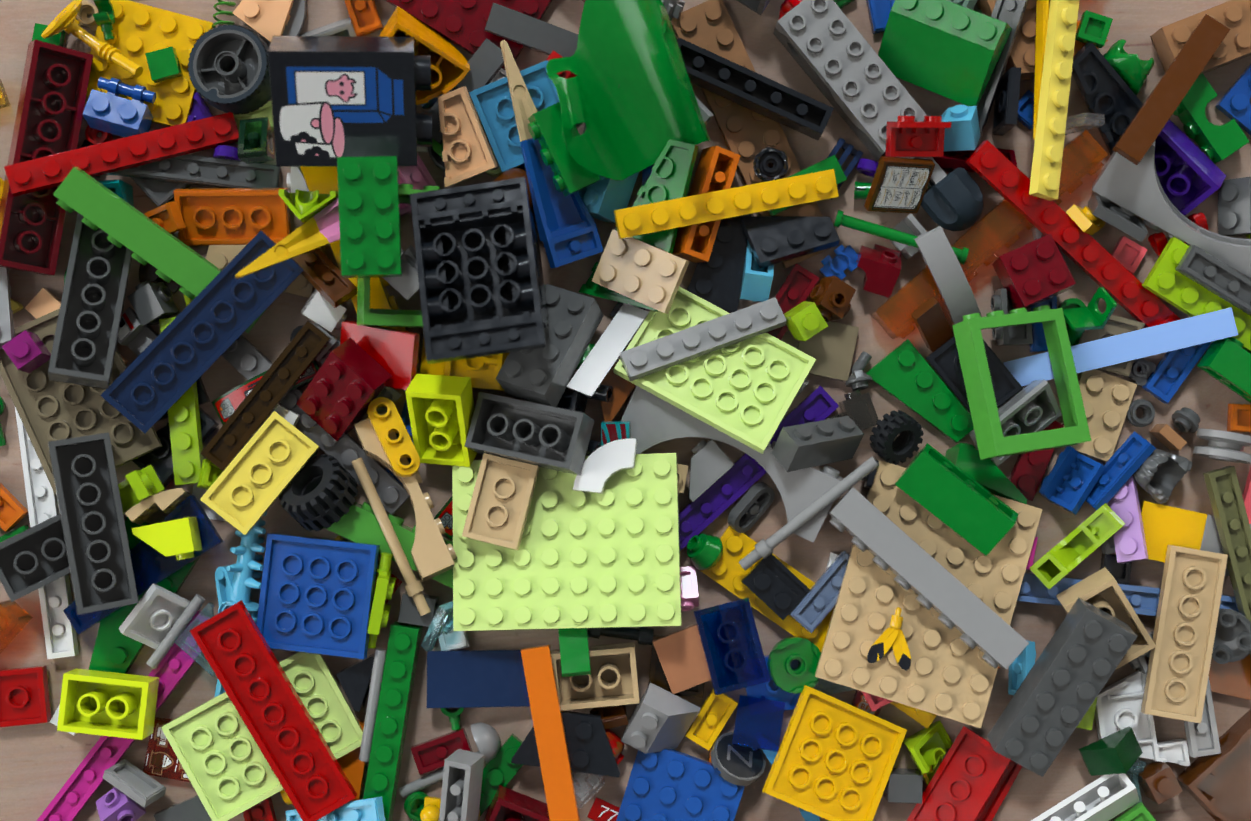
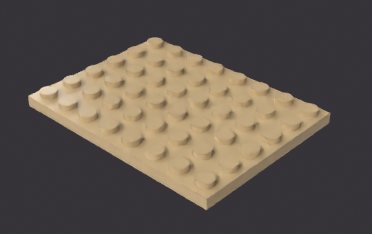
M878 460L879 466L866 499L1010 626L1043 509L995 495L1018 513L1016 524L990 553L985 556L895 485L906 468ZM853 544L814 676L981 729L998 666L996 669L990 666L982 658L984 653L977 646L972 649L960 639L962 633L955 627L952 629L946 627L938 619L941 614L933 607L928 610L916 600L918 594L911 588L905 590L894 580L897 575L889 568L886 571L881 569L873 561L875 556L866 549L863 552ZM898 607L901 608V616L903 617L900 629L905 636L911 655V664L908 670H904L898 665L892 646L879 661L869 663L867 660L868 651L872 644L888 627H891V617L895 615L896 608Z

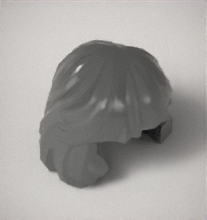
M1155 449L1133 476L1139 486L1149 493L1157 503L1166 504L1171 496V492L1180 479L1188 471H1191L1192 462L1185 457Z

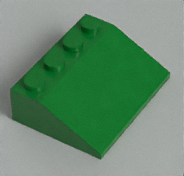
M895 0L889 14L878 56L896 78L963 105L978 106L1012 28L1003 21L948 0Z

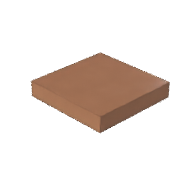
M705 621L652 641L673 694L725 675Z

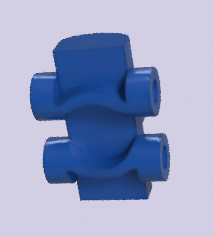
M841 244L834 250L836 256L833 259L828 255L821 261L824 266L819 271L824 277L835 275L842 280L846 277V274L843 272L848 268L852 272L857 268L858 254L850 245L845 248Z

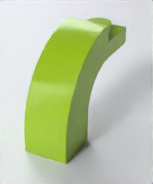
M152 465L125 475L127 479L118 484L123 515L139 502L165 491Z
M1105 503L1029 569L1050 589L1122 528L1125 523Z

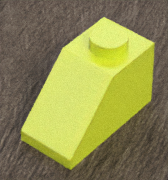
M187 517L132 528V533L166 557L176 555V560L194 557V551L202 550L197 517Z

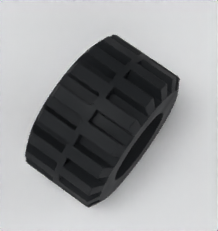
M321 454L319 457L316 455L310 458L280 494L279 500L281 501V506L303 528L308 531H321L324 527L327 529L333 523L340 521L341 517L349 512V508L354 504V498L358 494L356 489L358 485L352 475L337 459L331 455Z

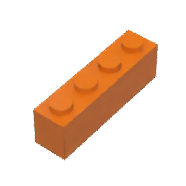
M717 145L704 148L689 196L730 189L741 155ZM721 220L679 227L672 254L694 263L709 262Z

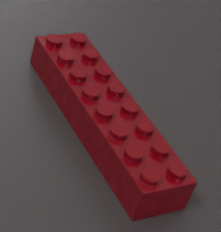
M33 40L29 43L7 166L77 149L93 60L92 54L39 40ZM7 175L5 176L0 204V267L55 276L66 210L56 203L59 199L53 195L59 186L14 197Z

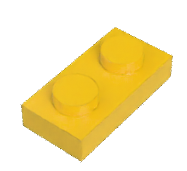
M713 687L685 737L709 751L738 705V702Z

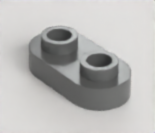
M764 482L751 486L737 505L731 509L728 516V524L738 533H744L751 529L773 503L775 498L774 490Z

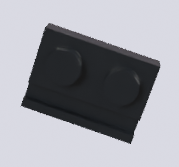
M772 554L766 559L762 558L741 580L782 620L811 591Z

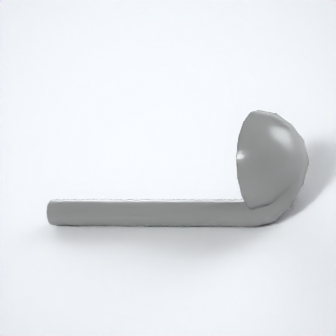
M482 722L471 724L472 735L479 750L475 753L484 754V760L488 763L496 757L500 750L501 740L495 728ZM444 767L400 787L399 791L402 798L442 781Z

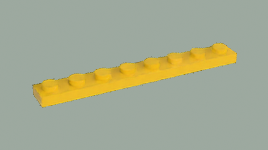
M834 169L618 209L613 212L618 238L621 239L836 198L839 195Z

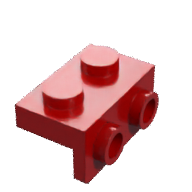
M897 116V122H887L886 156L943 157L945 128H951V122H942V116H924V122H915V116Z

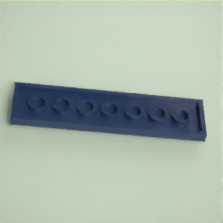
M261 230L100 396L145 434L304 270L290 258L241 278H235L239 271L276 245Z

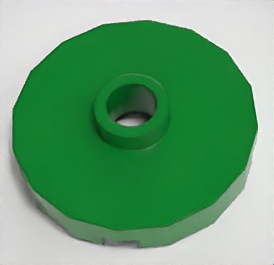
M796 636L785 638L778 642L769 654L767 662L769 676L775 685L790 693H801L804 685L813 688L819 682V678L814 675L821 652L815 644L805 638ZM793 660H798V667L796 669H792L790 666Z

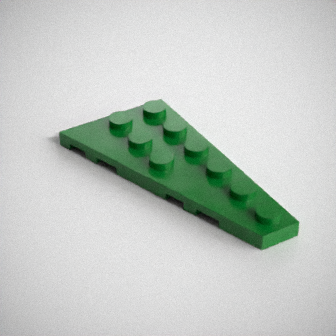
M669 139L652 167L651 175L636 194L638 197L632 207L686 197L699 147L694 144ZM679 228L632 237L672 254ZM599 262L595 263L591 270L593 271L586 284H583L579 290L580 293L658 312L656 309L592 282Z
M126 516L125 527L138 602L153 583L177 594L201 555L194 551L193 558L176 560V555L164 556L132 533V528L151 524L145 521L139 525L132 522ZM137 603L103 610L89 670L127 674L145 644L123 635L119 627Z

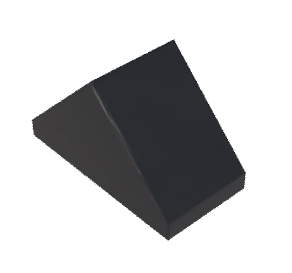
M375 653L342 669L336 674L353 709L358 712L365 706L369 693Z

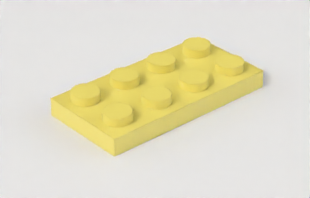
M274 411L200 500L242 534L247 535L315 454L319 446Z

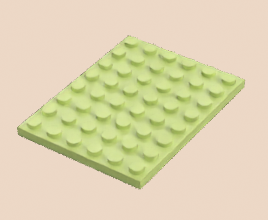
M677 453L636 454L634 468L623 469L613 474L606 482L603 493L574 491L575 474L540 467L519 550L462 536L482 460H473L470 467L452 466L453 548L457 559L453 560L455 563L453 567V631L682 626Z

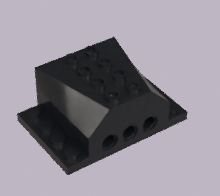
M525 177L410 194L426 361L428 364L546 347L544 328L547 327V304L543 270L534 218L529 207Z

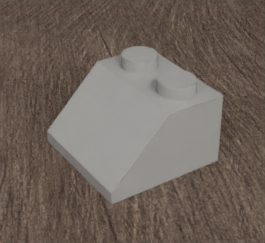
M650 682L640 699V703L636 706L628 720V725L625 728L621 741L645 754L659 752L663 749H677L698 715L700 707Z

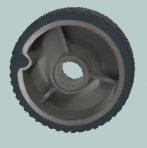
M231 24L214 27L212 30L210 29L208 32H205L191 50L188 63L190 80L199 95L218 110L226 113L232 112L237 115L254 112L271 99L269 46L257 34L244 27ZM235 65V68L229 72L230 68Z

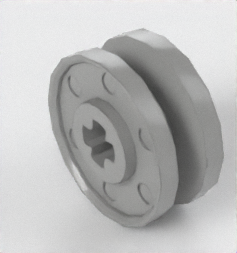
M1197 429L1196 436L1208 440L1209 443L1208 446H1194L1193 454L1216 460L1251 464V454L1243 452L1244 447H1251V436L1222 430Z

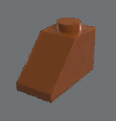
M617 362L613 364L600 383L612 386L614 391L610 402L600 401L605 422H612L636 386L613 373Z

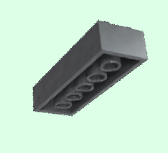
M78 213L48 376L49 380L107 389L110 386L133 251L124 245L122 248H119L106 239L109 234L100 228L95 231L81 221L83 216Z
M109 432L48 442L77 614L80 615L139 603Z
M1078 598L987 735L993 750L1043 777L1136 640L1137 635L1128 624Z

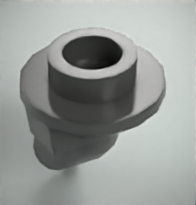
M863 351L852 367V374L845 383L846 387H852V391L866 389L869 387L868 383L873 381L871 376L863 372L872 358L867 352Z

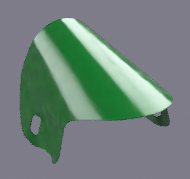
M586 0L582 12L575 54L571 57L550 59L546 65L548 77L557 90L561 109L562 132L566 148L572 158L591 173L619 181L655 164L669 139L694 145L704 141L710 142L667 10L662 1ZM562 71H570L574 73L576 77L565 79L560 77L557 73ZM585 123V133L574 137L571 133L573 125Z

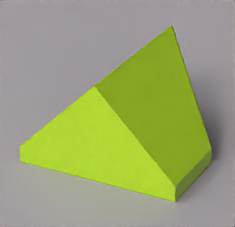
M279 189L278 194L303 223L307 222L338 198V192L330 191V194H319V190H296V193H289L285 189Z
M937 721L931 724L928 729L924 728L903 740L904 746L917 769L923 775V780L927 786L942 763L948 748H951L953 744L941 721Z

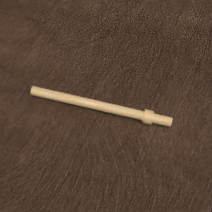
M362 457L351 463L405 580V590L409 597L412 596L420 616L431 612L422 593L424 590L420 579H416Z

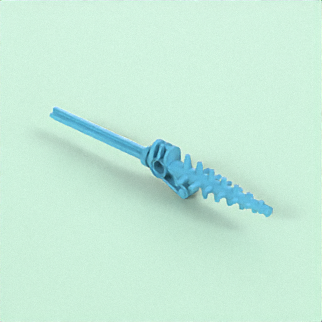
M261 518L247 535L242 534L239 530L235 531V535L241 538L240 546L231 547L230 552L237 555V561L235 564L220 566L215 571L219 604L218 613L242 600L255 623L257 621L259 604L252 602L250 596L251 588L261 589L262 583L255 580L262 577V572L254 571H263V565L258 563V561L263 560V555L256 554V552L263 553L265 551V547L259 545L264 543L265 540L262 537H258L259 534L266 533V529L261 527L266 522L261 520ZM217 679L214 697L225 692L219 679Z

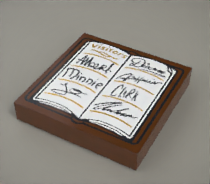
M881 156L864 207L867 211L917 214L935 163L931 159Z

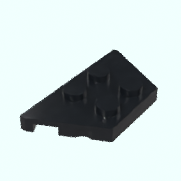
M561 711L571 771L619 777L620 768L615 760L601 715ZM534 726L512 757L511 763L541 767Z

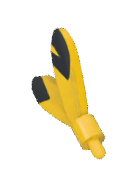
M900 607L896 608L895 615L891 617V627H888L869 649L867 656L869 663L879 661L892 646L898 665L904 670L910 668V651L905 636L900 629L903 621Z

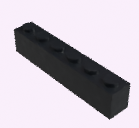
M678 38L677 43L691 83L815 140H819L834 110L833 107L684 39Z

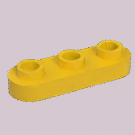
M378 397L372 400L368 406V418L393 471L401 477L413 476L419 470L420 457L395 404L386 397ZM385 407L387 413L380 415L377 413V409ZM391 432H397L399 438L391 440L388 435ZM403 457H409L411 463L403 465L400 460Z

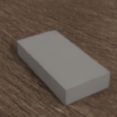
M126 759L106 769L103 774L104 780L144 808L165 795L166 787Z

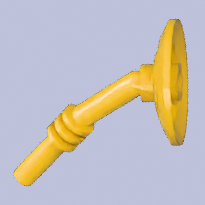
M73 0L41 34L42 38H48L64 30L67 34H73L91 47L100 58L108 63L117 64L136 77L143 73V68L123 56L119 49L108 42H101L78 25L80 22L76 19V16L81 8L82 0Z

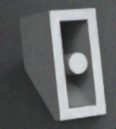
M703 439L691 450L694 455L690 458L688 497L692 502L735 465L713 440H709L706 443Z

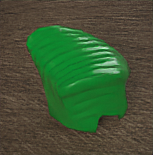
M1121 39L1114 43L1103 56L1137 96L1154 66L1153 58H1150V60H1140L1138 54H1128L1123 49L1126 40Z

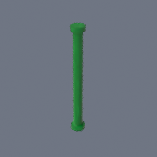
M838 210L834 227L839 228L841 225L918 248L915 242V238L918 236L844 215V211ZM952 247L959 263L964 265L969 248L963 247L959 249Z

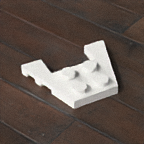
M1136 671L1100 691L1097 696L1095 709L1099 740L1130 726L1143 752L1140 755L1141 758L1190 766L1187 741L1182 738L1157 742L1153 715L1141 712L1147 673L1144 674Z

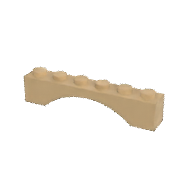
M369 418L354 424L355 432L366 456L378 461L389 469L402 483L410 497L416 520L415 540L411 556L422 581L424 582L453 569L455 565L453 560L457 559L456 553L451 543L445 544L442 534L446 533L440 518L434 519L430 509L434 508L428 492L423 494L419 487V484L422 483L419 472L417 471L416 474L410 477L397 475L389 463ZM391 432L388 437L391 440L398 439L396 436L397 432ZM409 457L401 458V464L409 465L407 460Z

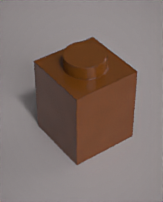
M1154 761L1134 771L1146 797L1156 804H1160L1183 792L1171 767L1164 762Z

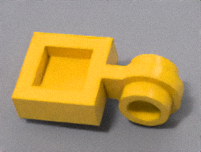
M1074 204L1066 211L1083 232L1090 235L1098 232L1106 223L1093 215L1087 206L1081 208Z

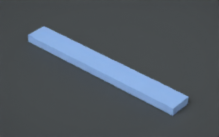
M1231 307L1073 345L1071 350L1076 373H1081L1237 336L1238 331ZM1049 352L1003 362L1021 386L1029 385L1035 380L1047 381L1054 379Z

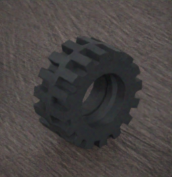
M895 410L891 411L890 415L887 413L883 415V420L879 419L876 422L878 424L877 427L872 429L874 434L870 435L869 439L872 441L870 443L871 448L890 464L897 465L899 461L904 463L907 457L911 459L914 456L913 452L919 450L918 444H922L923 441L921 436L924 433L921 430V424L900 410L898 412Z

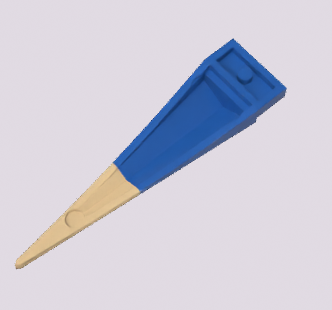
M503 40L500 45L540 241H543L550 268H556L603 252L596 223L578 191L566 197L563 192H558L553 183L552 177L555 175L551 166H546L540 154L542 147L538 139H533L528 129V124L530 123L528 118L538 111L524 83L509 45Z

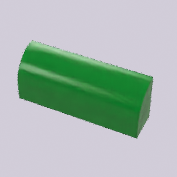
M928 443L912 460L895 483L896 486L985 556L990 553L1017 521L1018 513Z

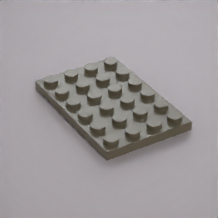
M60 309L15 328L14 336L16 337L25 330L35 333L49 352L52 353ZM117 347L110 385L126 369ZM0 349V374L54 494H56L48 448V442L109 432L115 468L163 447L153 426L144 434L100 396L106 389L49 380L48 368L50 360L31 373L18 370L4 349Z

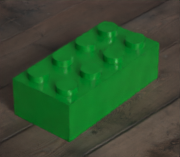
M397 156L337 157L341 276L343 278L402 277Z

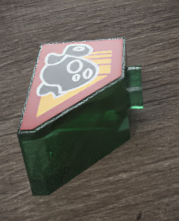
M268 117L240 120L237 155L246 164L275 161V140Z

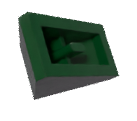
M1130 726L1079 749L1091 776L1127 773L1143 753Z

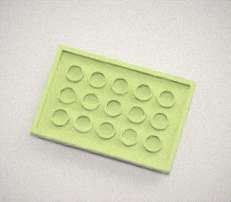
M679 286L669 313L665 314L660 311L650 310L626 350L729 314V312ZM763 333L633 381L629 380L621 360L616 364L613 373L763 454L814 366L816 359L768 333Z
M297 652L280 661L279 664L335 758L338 759L360 747L363 729L323 655ZM226 691L161 727L212 821H228L284 789Z

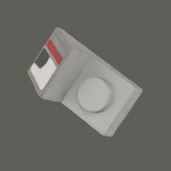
M129 307L122 314L118 342L121 345L128 346L139 356L158 334L149 325L143 326L136 312Z

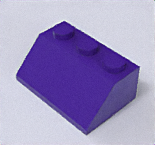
M1169 119L1155 139V166L1165 194L1172 204L1185 216L1221 187L1226 175Z

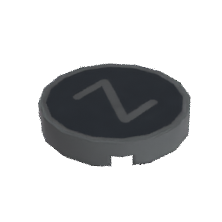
M729 732L722 734L712 746L710 753L712 765L714 768L717 767L721 772L720 776L724 780L734 785L747 786L757 781L764 773L766 766L765 754L752 738L742 733Z

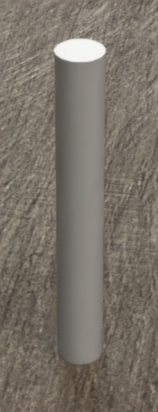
M196 594L146 662L149 667L153 669L158 667L205 602L202 596Z

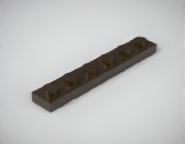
M307 321L203 449L201 454L224 471L332 338L312 322Z

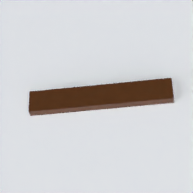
M1207 14L1201 19L1114 146L1113 151L1135 165L1140 163L1230 31L1228 27Z

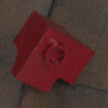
M877 244L874 245L873 249L861 245L858 253L857 267H860L866 273L863 290L890 298L901 271L900 251Z

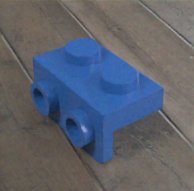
M1067 446L1057 457L1056 464L1050 474L1043 479L1039 493L1048 501L1076 515L1104 472L1105 467L1101 463L1080 454L1073 447Z

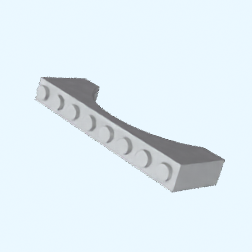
M1155 141L1138 165L1133 164L1115 151L1112 153L1093 182L1092 191L1095 192L1096 196L1104 202L1109 203V201L1118 204L1119 209L1129 216L1136 214L1145 219L1143 222L1152 229H1163L1169 233L1168 236L1170 238L1176 237L1182 242L1199 247L1251 280V239L1233 238L1211 232L1189 220L1172 204L1165 194L1157 175L1154 155Z
M636 386L621 421H630L631 439H637L636 454H640L661 442L683 437L714 439L745 452L765 469L776 484L785 505L787 523L843 480L839 476L840 472L827 465L824 468L815 466L786 472L772 454L776 441H773L772 444L769 443L764 453L761 454ZM833 502L796 530L794 534L814 543Z

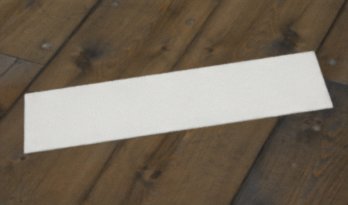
M624 303L566 387L592 397L620 356V352L624 350L649 311Z

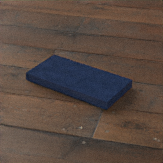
M521 650L427 651V708L530 706Z

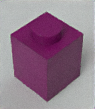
M27 330L1 346L16 368L27 373H31L51 358V353L39 336Z

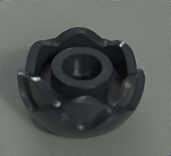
M773 147L764 148L754 158L755 174L765 182L782 179L788 171L786 154ZM769 163L773 164L772 168L768 167Z

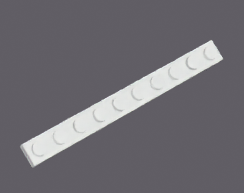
M15 407L31 528L60 512L57 494H54ZM69 574L38 589L47 660L79 654Z

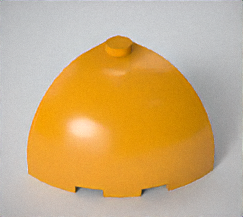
M398 6L378 36L414 37V55H430L431 91H416V105L427 103L428 100L448 93L470 71L466 58L450 42Z

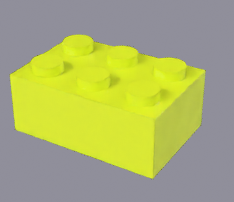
M416 374L405 394L413 443L420 457V463L470 467L477 455L476 452L464 447L475 410L471 377Z
M78 668L63 673L57 731L138 740L145 739L153 734L159 677Z

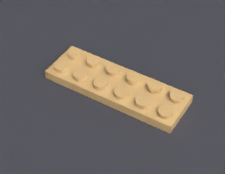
M1174 545L1167 546L1152 639L1156 647L1150 652L1141 707L1142 713L1201 724L1228 555Z

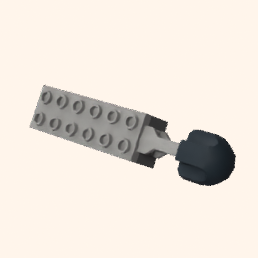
M785 0L781 4L779 20L776 23L773 34L877 161L886 154L887 122H897V116H915V122H924V116H927L926 113L833 0ZM900 157L931 159L935 163L928 183L930 189L924 194L921 206L935 223L950 231H963L973 226L979 220L984 208L983 195L979 186L964 168L958 167L946 175L932 157Z

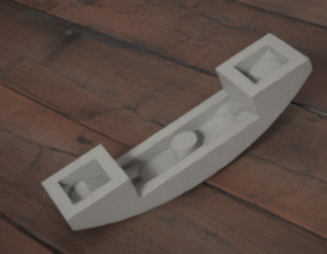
M939 226L915 238L920 253L929 267L944 300L953 325L962 322L965 315L980 313L971 287L942 227Z

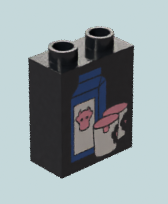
M272 37L268 58L277 167L337 166V157L397 156L398 166H417V147H433L432 112H416V91H431L430 55H414V37Z

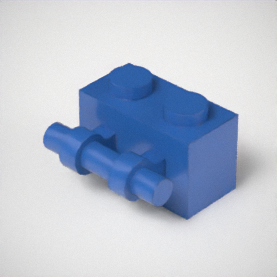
M100 77L97 86L100 89L107 90V93L92 89L83 111V116L90 128L121 137L149 132L153 116L148 105L143 103L144 101L154 103L156 93L148 91L145 86L137 84L134 87L122 83V80L117 78L106 79ZM119 95L132 97V100L119 97Z

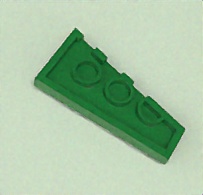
M909 339L902 342L866 372L882 389L896 397L906 407L916 412L952 441L958 442L974 429L971 415Z

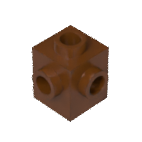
M835 275L821 278L810 293V302L816 304L826 322L842 319L851 308L850 302L856 289Z

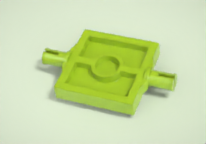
M386 552L381 553L379 569H377L379 575L367 634H370L368 648L371 649L376 648L377 637L381 627H387L391 605L386 604V600H392L396 578L391 577L392 569H390L393 554Z

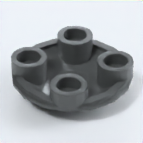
M1219 608L1212 657L1219 664L1242 660L1251 653V622L1239 612L1232 609Z

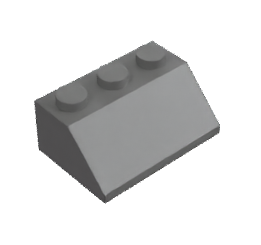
M1046 380L1031 382L1006 404L998 408L1003 437L1042 431L1062 415L1051 387ZM973 429L969 433V435L974 445L978 449L975 431ZM1011 455L990 459L998 467Z

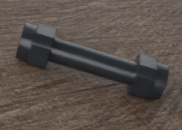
M624 627L588 628V637L599 639L600 636L629 639L638 641L640 645H652L654 629L648 627H640V630Z

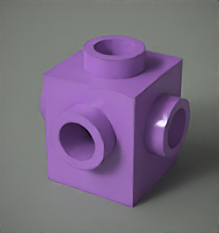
M115 787L96 801L100 821H136L146 813L144 807Z

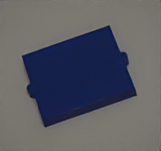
M740 695L732 744L750 747L753 751L762 749L778 752L786 702L768 700L764 696L755 698Z

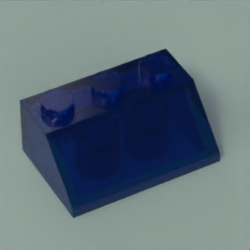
M749 598L694 611L715 695L771 681Z

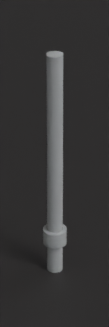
M872 456L767 540L763 538L754 545L755 549L739 561L741 567L747 570L762 557L766 559L774 552L773 549L877 468L879 466L878 462Z

